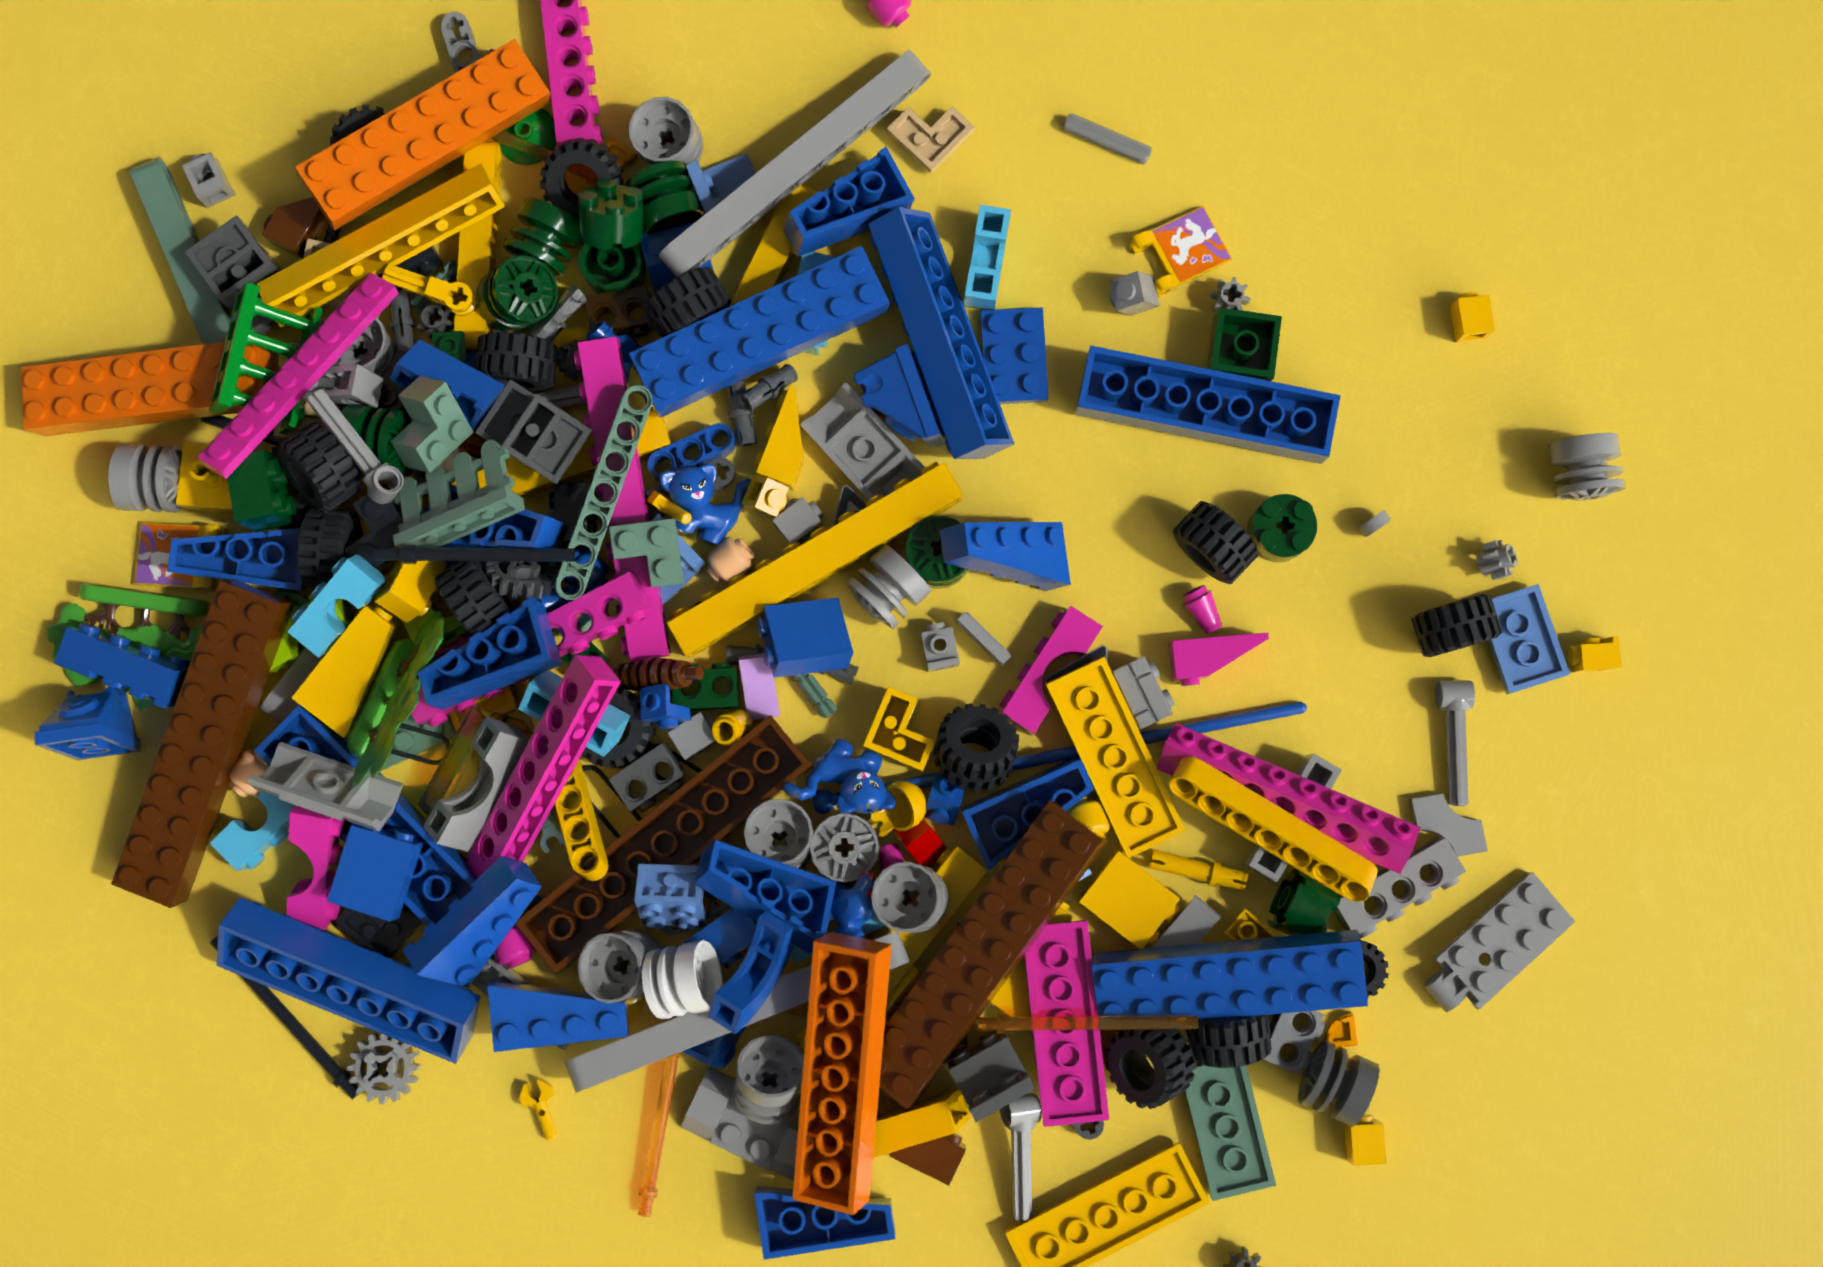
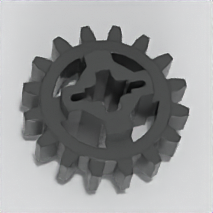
M487 561L485 576L495 590L500 589L499 595L501 596L507 595L514 600L518 596H523L525 600L530 597L542 599V593L550 595L551 590L555 589L554 583L557 576V568L551 566L552 562Z

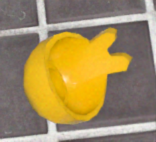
M909 781L894 782L886 787V790L895 797L896 804L894 808L882 809L881 811L871 813L868 822L872 824L883 823L878 831V836L881 837L887 835L893 829L899 831L909 830L918 825L926 814L925 796L917 785Z

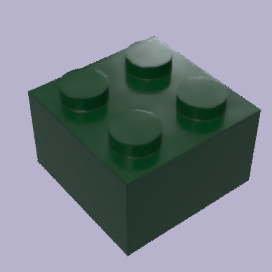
M1219 307L1213 317L1207 369L1272 381L1275 376L1282 316Z
M264 450L251 452L227 478L234 521L256 532L294 525L293 515L297 511L293 496L289 495L288 483H291L283 469L280 460Z

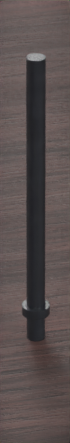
M218 936L210 942L216 951L218 948ZM240 976L334 1080L332 1084L336 1088L340 1086L351 1100L355 1099L359 1094L356 1093L357 1084L349 1082L352 1074L348 1070L344 1071L267 986Z

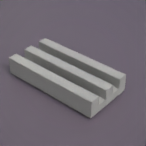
M964 612L957 619V624L1001 667L1010 659L1011 654L968 612Z

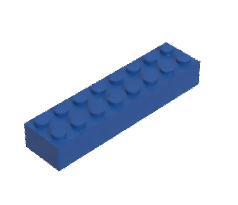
M897 207L870 222L871 241L881 257L882 271L886 278L889 279L893 290V301L899 308L903 318V329L906 335L910 337L914 348V359L921 367L925 378L924 387L934 403L935 417L942 426L946 436L945 444L947 450L954 459H984L1014 445L1012 435L930 213Z
M860 246L632 351L629 355L643 386L652 395V404L658 417L662 418L887 313L890 302L863 247Z
M1090 345L1075 415L1322 464L1330 456L1341 395Z
M300 704L254 750L269 766L280 742L356 767L359 757H355L347 748L346 738L340 736ZM400 793L395 809L382 830L394 833L395 830L406 831L415 835L413 840L423 843L404 903L428 926L432 921L438 923L450 911L448 906L456 898L460 899L466 896L472 890L470 885L477 878L465 862L466 859L455 848L435 843L423 828L427 819ZM345 818L343 831L339 836L344 843H346L351 825H354V823L347 821Z
M241 897L219 924L216 964L218 967L454 1064L457 1063L473 1036L481 996L469 989L416 975L413 968L408 964L394 961L379 952L370 951L353 944L347 939L338 938L322 931L318 927H311L294 920L288 915L277 913L263 907L259 903L250 902Z
M1358 930L1093 954L1092 972L1100 1028L1368 1006L1362 945Z

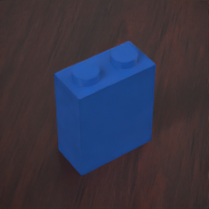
M839 598L764 606L761 619H757V633L759 638H764L766 646L763 651L766 666H771L773 678L848 668L853 656V649Z
M357 824L351 825L327 902L387 921L400 918L423 843L413 840L415 835L406 831L395 830L394 833L382 830V827L378 832Z

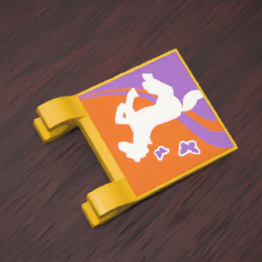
M1204 206L1155 229L1141 232L1133 236V241L1129 243L1134 255L1152 246L1167 275L1156 280L1155 284L1158 298L1178 286L1233 260Z
M141 522L134 585L216 591L221 579L167 572L171 541L173 539L227 535L228 529L220 528L218 525Z

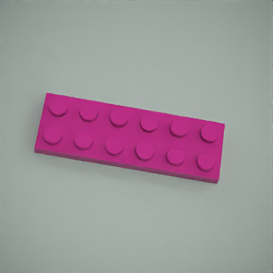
M1080 920L1047 924L1033 945L1025 953L1043 1127L1110 1120L1092 972L1088 921Z

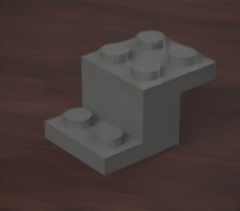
M237 215L185 251V254L219 301L231 311H233L237 291L245 283L249 282L257 285V283L282 270L272 255L257 242ZM257 315L252 318L250 327L254 328V332L263 335L278 323Z
M510 379L475 433L486 441H496L502 447L509 450L512 458L557 485L592 430L540 395L532 394Z
M996 1029L984 1034L979 1038L980 1044L971 1049L967 1045L959 1048L952 1054L951 1060L947 1062L949 1071L976 1122L1035 1089L1004 1030L997 1033Z

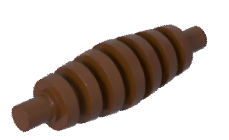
M656 657L618 664L613 671L621 681L618 686L619 688L639 692L641 688L659 684L669 685V690L688 687L693 680H701L704 676L702 667H692L688 661Z

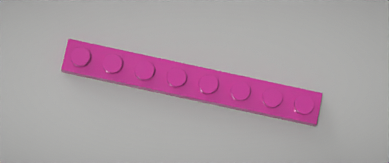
M371 272L198 456L200 462L227 479L399 294L396 287Z

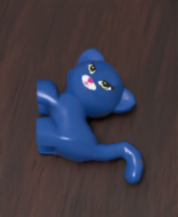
M705 464L700 467L681 468L675 472H662L660 484L668 492L672 503L691 514V521L688 524H682L675 520L676 529L692 534L695 528H698L696 538L712 545H719L726 534L737 523L739 513L744 506L741 503L751 479L747 478L736 484L732 503L713 505L709 501L714 493L713 483L716 480L717 474L715 465Z
M835 739L831 747L816 760L810 774L806 778L804 788H800L792 782H787L783 786V790L787 795L803 801L816 794L819 782L840 783L842 785L839 793L840 797L837 799V808L839 812L844 814L851 812L873 813L879 809H893L896 804L895 797L886 790L881 777L877 775L882 765V757L877 752L865 750L859 757L852 758L854 748L852 744L843 739Z

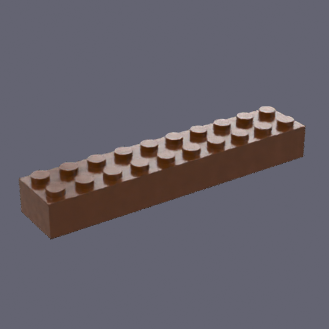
M236 579L219 581L111 885L169 908L188 901L231 782L229 778L230 772L240 757L295 602Z
M771 715L768 716L605 849L608 870L603 878L597 881H589L576 872L518 919L515 924L555 974L564 971L580 957V953L587 942L597 935L610 933L637 911L635 892L638 864H695L701 858V854L715 840L722 842L746 822L756 807L765 801L773 800L784 791L783 786L785 783H794L813 766ZM596 858L584 866V870L591 869L595 865Z
M1049 800L884 1027L879 1087L906 1109L917 1104L1020 963L1025 953L1036 941L1108 842V840L1057 802Z

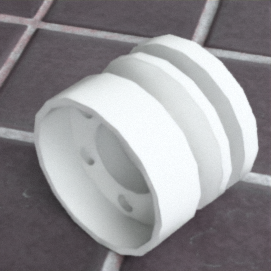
M705 940L682 944L678 948L670 946L665 949H654L646 954L642 967V985L645 999L651 1012L657 1018L668 1019L673 1016H683L687 1012L695 1014L710 1011L714 993L723 986V973L717 953L709 942Z

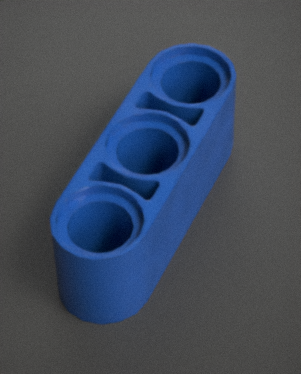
M722 423L713 424L655 451L648 459V470L655 480L660 482L661 474L656 472V466L660 461H670L671 468L669 471L674 472L685 467H698L715 458L729 456L736 448V439L729 426ZM718 434H726L729 436V441L725 446L716 447L713 445L714 437ZM690 447L700 449V455L695 460L684 458L686 450Z

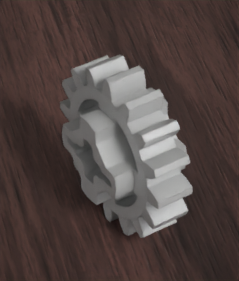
M373 1033L368 1035L369 1043L365 1040L357 1043L361 1051L350 1053V1057L356 1061L355 1064L347 1066V1070L355 1071V1076L349 1082L359 1083L360 1086L356 1090L357 1094L366 1091L368 1092L366 1101L370 1102L378 1096L379 1103L384 1104L388 1101L389 1096L395 1102L400 1099V1092L406 1095L412 1091L408 1083L418 1082L419 1078L413 1074V1071L420 1069L422 1066L421 1064L414 1063L413 1058L419 1055V1051L410 1052L409 1048L411 1045L402 1043L394 1038L391 1039L384 1034H381L379 1039L378 1035ZM377 1046H390L394 1049L390 1052H383L381 1048L377 1049ZM392 1059L386 1068L387 1072L377 1076L383 1066L382 1062ZM402 1059H403V1061H404V1066H405L404 1072L401 1070V1068H402ZM365 1062L367 1063V1074H365L364 1070ZM379 1082H385L393 1088L383 1089L375 1085Z

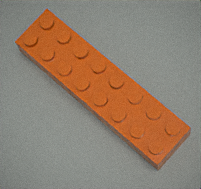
M513 39L295 166L297 176L335 231L549 104L550 91L517 41Z
M225 341L21 367L23 429L42 436H53L219 416L221 414L209 411ZM251 344L249 347H245L243 357L247 358V362L276 372L279 371L278 353ZM243 374L242 377H238L236 387L240 388L242 393L255 396L267 382ZM236 404L235 407L231 406L222 415L239 413L244 407Z
M834 932L827 933L813 943L792 1200L854 1215L869 1201L892 944Z

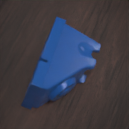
M908 344L895 348V352L854 373L855 384H860L863 392H865L864 395L860 396L862 404L865 407H870L875 414L885 416V424L891 427V430L912 442L919 439L928 446L935 445L936 447L945 444L946 436L942 426L935 417V406L932 398L924 387L925 378L921 367L916 363L913 350Z
M110 686L104 692L89 695L78 694L75 696L74 691H67L64 700L41 723L39 731L34 732L36 746L78 761L141 752V739L136 736L127 692Z

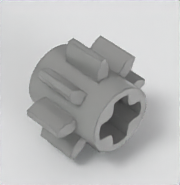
M1233 277L1231 282L1226 284L1223 280H1219L1217 287L1220 291L1214 290L1210 294V298L1216 299L1213 311L1218 310L1219 307L1243 311L1240 304L1247 305L1251 299L1248 296H1244V291L1248 285L1241 286L1236 283V277ZM1227 293L1232 294V299L1234 300V302L1228 301V296H1226Z
M1494 540L1482 544L1484 551L1477 554V564L1481 573L1485 576L1491 574L1492 580L1512 575L1510 568L1517 566L1518 562L1513 546L1511 544L1503 545L1502 540Z

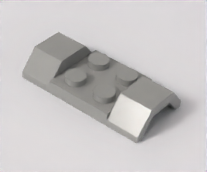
M847 382L839 388L835 396L815 415L807 418L800 424L868 500L878 494H882L883 497L894 492L893 486L906 478H910L913 481L922 475L920 471L925 468L874 411L862 404L860 396Z
M283 742L277 745L272 762L260 777L251 775L248 778V784L255 790L276 796L279 800L340 821L345 818L351 823L378 832L392 815L403 783L379 775L372 778L371 772H368L361 784L352 786L355 767Z
M709 1067L685 1115L681 1128L766 1170H771L794 1181L800 1110L798 1109L789 1119L778 1124L764 1125L751 1121L740 1112L735 1103V1079Z

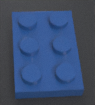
M1043 307L981 310L982 354L999 403L1048 402Z

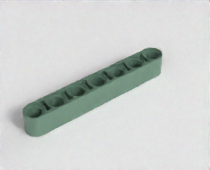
M157 157L130 169L133 182L202 343L224 342L232 315L229 308L219 301L185 254L187 249L200 240L167 165L161 157Z
M631 386L620 399L566 548L574 549L577 545H583L589 550L590 558L584 564H578L575 561L561 562L554 588L558 596L563 599H578L582 596L587 586L652 406V395L643 386ZM632 393L642 395L645 400L644 408L641 410L631 408L628 404V396ZM626 423L633 428L634 436L631 440L625 441L619 438L617 435L619 424ZM609 454H617L622 458L623 467L620 471H611L606 466L605 461ZM605 484L610 487L612 497L608 502H600L596 499L594 490L597 485ZM587 515H595L600 519L601 527L598 532L589 533L585 530L583 520ZM566 576L575 577L579 583L577 592L572 595H567L561 590V581Z

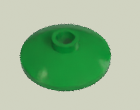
M541 108L498 133L496 141L500 143L502 154L510 161L520 165L537 164L549 157L557 144L552 116ZM523 127L530 128L526 135L520 134V130Z

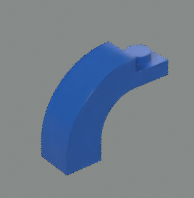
M767 911L759 916L753 940L744 961L731 979L714 993L708 1016L710 1019L734 1034L752 1019L769 997L787 965L793 949V945L789 943L793 931L792 926Z

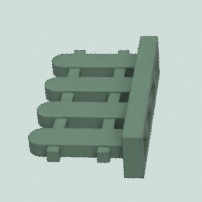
M488 440L481 447V458L475 460L468 453L461 452L454 458V470L447 472L438 465L431 473L426 472V482L421 485L412 477L404 478L403 486L395 497V503L401 506L403 523L398 525L399 533L393 535L395 547L400 548L401 544H415L417 548H439L525 510L523 498L510 490L511 487L515 486L514 479L507 475L505 459L510 457L509 450L494 440ZM484 469L486 486L480 488L477 472ZM456 482L458 499L452 501L450 484ZM428 494L431 511L425 513L422 496Z

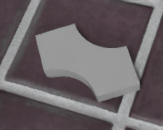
M1443 793L1409 799L1414 824L1421 827L1420 831H1429L1440 837H1446L1457 857L1488 851L1481 819H1466L1456 814L1447 804Z

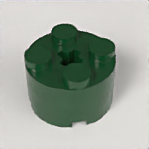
M600 179L597 181V186L587 188L578 194L579 230L582 234V240L586 244L600 249H612V244L622 243L623 249L634 246L642 240L643 197L641 189L616 185V182L612 179Z
M586 243L580 248L578 253L579 268L588 285L595 293H612L643 287L646 276V263L638 243L623 249L622 243L612 244V249H600ZM616 260L615 266L611 267V261Z
M1279 494L1265 500L1253 512L1248 521L1247 533L1254 541L1262 558L1271 562H1287L1299 556L1313 543L1317 533V519L1309 502L1295 495ZM1280 522L1288 530L1285 534H1282L1280 528H1276Z
M1294 868L1289 873L1295 876L1290 881L1284 879L1274 895L1269 912L1274 914V920H1268V925L1288 936L1324 933L1327 931V924L1325 923L1329 914L1337 909L1341 895Z

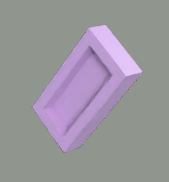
M764 654L739 657L746 710L751 719H765L770 715L772 717L780 716L775 679L773 678L771 666H766Z

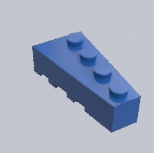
M717 840L701 854L695 884L756 922L765 911L776 916L793 927L790 943L808 954L813 952L814 941L827 934L836 881Z
M757 1186L754 1195L764 1260L896 1239L891 1198L870 1196L869 1201L854 1215L792 1200L793 1189Z

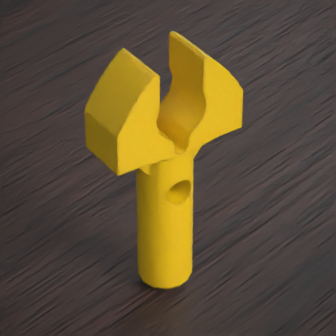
M654 490L646 500V502L655 506L654 508L671 519L675 518V520L682 524H688L691 521V514L674 505Z
M538 1078L536 1081L541 1090L539 1100L532 1096L528 1082L523 1085L519 1099L522 1108L529 1106L535 1109L546 1141H551L557 1137V1132L547 1104L550 1097L556 1094L549 1082Z

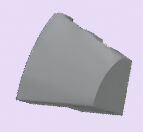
M572 285L557 300L553 311L544 319L534 323L527 331L533 336L552 342L564 328H567L564 321L587 301L585 295L576 286Z

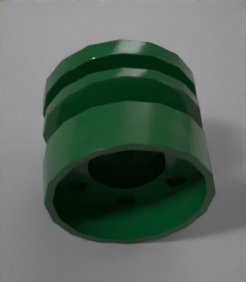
M667 161L652 165L637 172L625 183L624 186L642 190L643 235L693 223L704 216L697 193L690 191L693 185L690 177H687L688 171L684 163L680 161Z
M526 197L517 218L527 229L517 226L511 227L509 232L514 238H506L503 248L514 257L520 255L534 257L545 263L555 277H563L566 267L562 263H570L571 256L561 246L568 248L578 247L582 239V234L579 230V220L546 201Z
M523 255L509 258L490 270L481 278L476 289V303L482 317L489 325L505 332L520 331L544 319L553 311L558 300V285L551 270L538 259Z
M358 404L347 405L341 413L381 464L388 463L389 466L397 468L403 475L408 467L403 464L390 441L412 422L408 412L400 409L391 410L390 408H380L377 410L373 406ZM357 466L359 473H363L361 469Z
M944 515L930 516L918 522L910 531L906 542L907 563L933 589L948 588L960 582L968 572V569L944 563L942 553L938 557L934 556L932 546L938 547L941 544L940 530L961 524L956 519Z

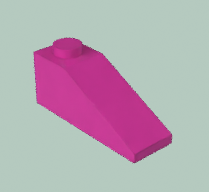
M1268 632L1171 641L1168 646L1172 682L1181 681V686L1200 685V679L1208 677L1268 640Z

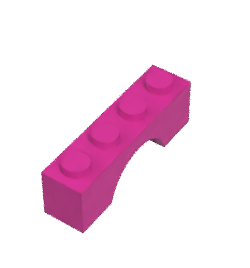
M1072 606L1069 607L1067 612L1059 611L1051 624L1055 631L1049 639L1045 636L1042 637L1033 651L1038 655L1032 666L1026 662L1016 678L1021 681L1015 692L1009 689L999 706L1004 708L1000 715L1006 714L1010 718V722L1030 735L1036 732L1051 708L1042 688V678L1047 665L1060 656L1085 655L1103 627Z
M295 805L290 811L289 841L307 854L312 863L314 875L311 878L299 880L287 896L286 915L306 925L318 927L325 931L330 922L337 919L340 912V905L327 902L343 852V846L339 845V836L343 831L344 818L340 821Z

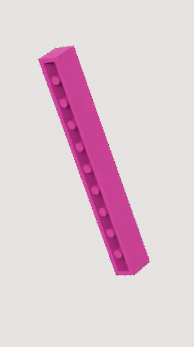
M617 337L577 342L579 351H574L577 370H582L584 383H579L582 402L588 403L589 415H585V426L592 430L591 434H593L594 447H590L593 466H597L620 399L628 389L621 343ZM628 396V404L631 407L630 398ZM622 423L617 427V435L620 439L628 441L633 438L634 430L629 424ZM638 447L635 450L610 519L608 531L609 527L650 522ZM609 454L606 457L605 463L608 469L615 472L621 470L623 461L619 455ZM605 484L596 486L598 498L603 497L604 502H608L612 497L610 487ZM611 540L606 542L608 561H614L615 573L611 574V581L627 572L636 574L654 609L646 613L647 618L631 626L628 623L624 624L626 636L621 637L624 656L629 655L630 662L641 659L671 655L661 588L650 587L646 555L613 560ZM616 605V614H618L620 605Z

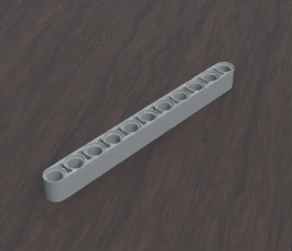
M911 50L906 51L670 242L661 251L659 258L676 277L700 268L919 89L929 79L931 72Z
M899 931L874 940L892 944L890 969L910 962ZM812 965L781 976L764 1004L745 1026L809 1002ZM710 1011L695 1014L689 1012L564 1062L575 1093L731 1031L708 1017Z

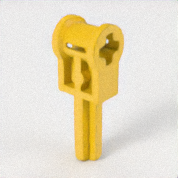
M388 264L383 271L382 279L394 286L425 296L430 301L447 306L456 315H469L476 307L475 295L469 286L463 282L449 283L432 276L428 278L392 264ZM463 293L467 300L466 302L460 301L457 305L453 298L455 296L460 297Z

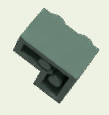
M419 376L398 395L412 422L390 442L406 467L431 473L473 433V430L445 381Z
M675 518L609 527L613 560L646 555L651 588L684 583Z

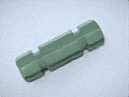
M450 259L442 266L444 270L442 272L437 271L433 276L451 283L452 279L456 281L458 264ZM417 293L410 299L411 304L418 311H423L426 307V301L431 302L427 297Z
M812 674L791 675L795 681L800 682L798 685L812 704L818 706L817 710L822 717L828 718L837 711V706L831 699L826 697L828 694Z

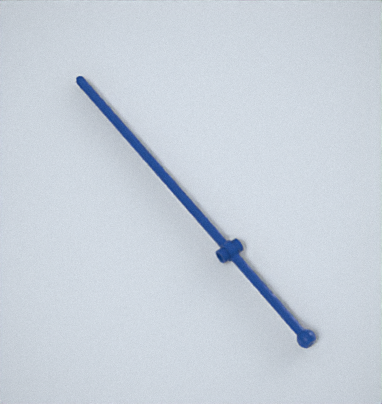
M1295 702L1182 724V726L1202 734L1302 714L1307 710V706L1303 702ZM1174 726L1141 732L1140 734L1145 744L1166 741ZM1074 746L1015 757L1011 771L1069 760L1078 756V753ZM936 773L886 782L884 786L886 788L897 781H909L920 789L932 787ZM827 789L816 790V794L812 797L815 812L819 814L829 813L837 805L840 792L831 793Z

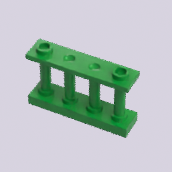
M249 282L245 283L237 291L209 411L222 415L231 406L235 407L237 404L245 407L254 396L242 393L240 388L236 387L239 376L242 377L244 374L268 382L277 373L276 371L247 362V358L243 357L246 346L249 347L251 344L291 358L324 323L323 320H320L323 309L316 307L305 318L262 303V300L257 298L260 286ZM260 315L303 330L299 347L254 332V328L250 327L252 318ZM302 398L282 419L279 433L286 435L294 428L300 426L304 415V409L300 408Z

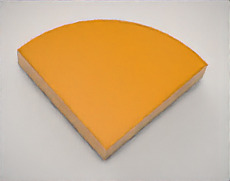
M613 136L606 143V146L609 147L607 151L611 155L615 153L618 158L616 163L618 166L621 165L622 168L632 164L639 157L635 151Z
M1345 1013L1334 1019L1325 1032L1324 1040L1335 1044V1048L1339 1046H1358L1354 1013Z

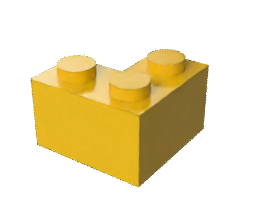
M400 561L386 562L381 574L388 581L379 590V594L374 602L406 623L417 616H424L432 604L429 598L432 592L437 590L435 576L444 571L447 562L417 561L416 564H401Z
M888 686L863 747L923 772L935 741L907 729L918 703V698Z

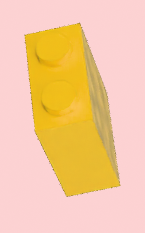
M1119 850L1114 851L1077 900L1078 903L1137 949H1143L1144 946L1150 948L1160 935L1157 929L1165 920L1169 923L1180 909L1176 905L1180 900L1178 896Z

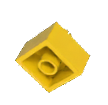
M183 442L176 505L189 511L233 514L228 480L203 465L198 459V456L209 444Z

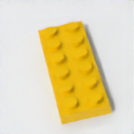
M1102 656L1045 683L1125 856L1128 858L1133 857L1185 832L1182 821L1105 657Z
M1176 1142L1004 1232L1021 1267H1088L1210 1204L1181 1144Z

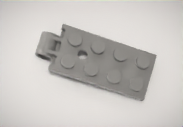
M1528 872L1434 957L1436 963L1444 970L1437 972L1425 982L1424 988L1445 1012H1449L1457 1007L1465 999V996L1473 1003L1472 1005L1476 1010H1480L1574 924L1575 921L1533 872ZM1482 953L1489 957V962L1485 966L1479 962V956Z

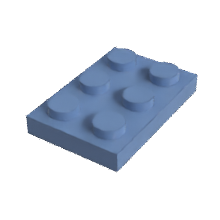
M1539 584L1492 598L1503 633L1497 638L1488 640V644L1506 695L1570 675Z

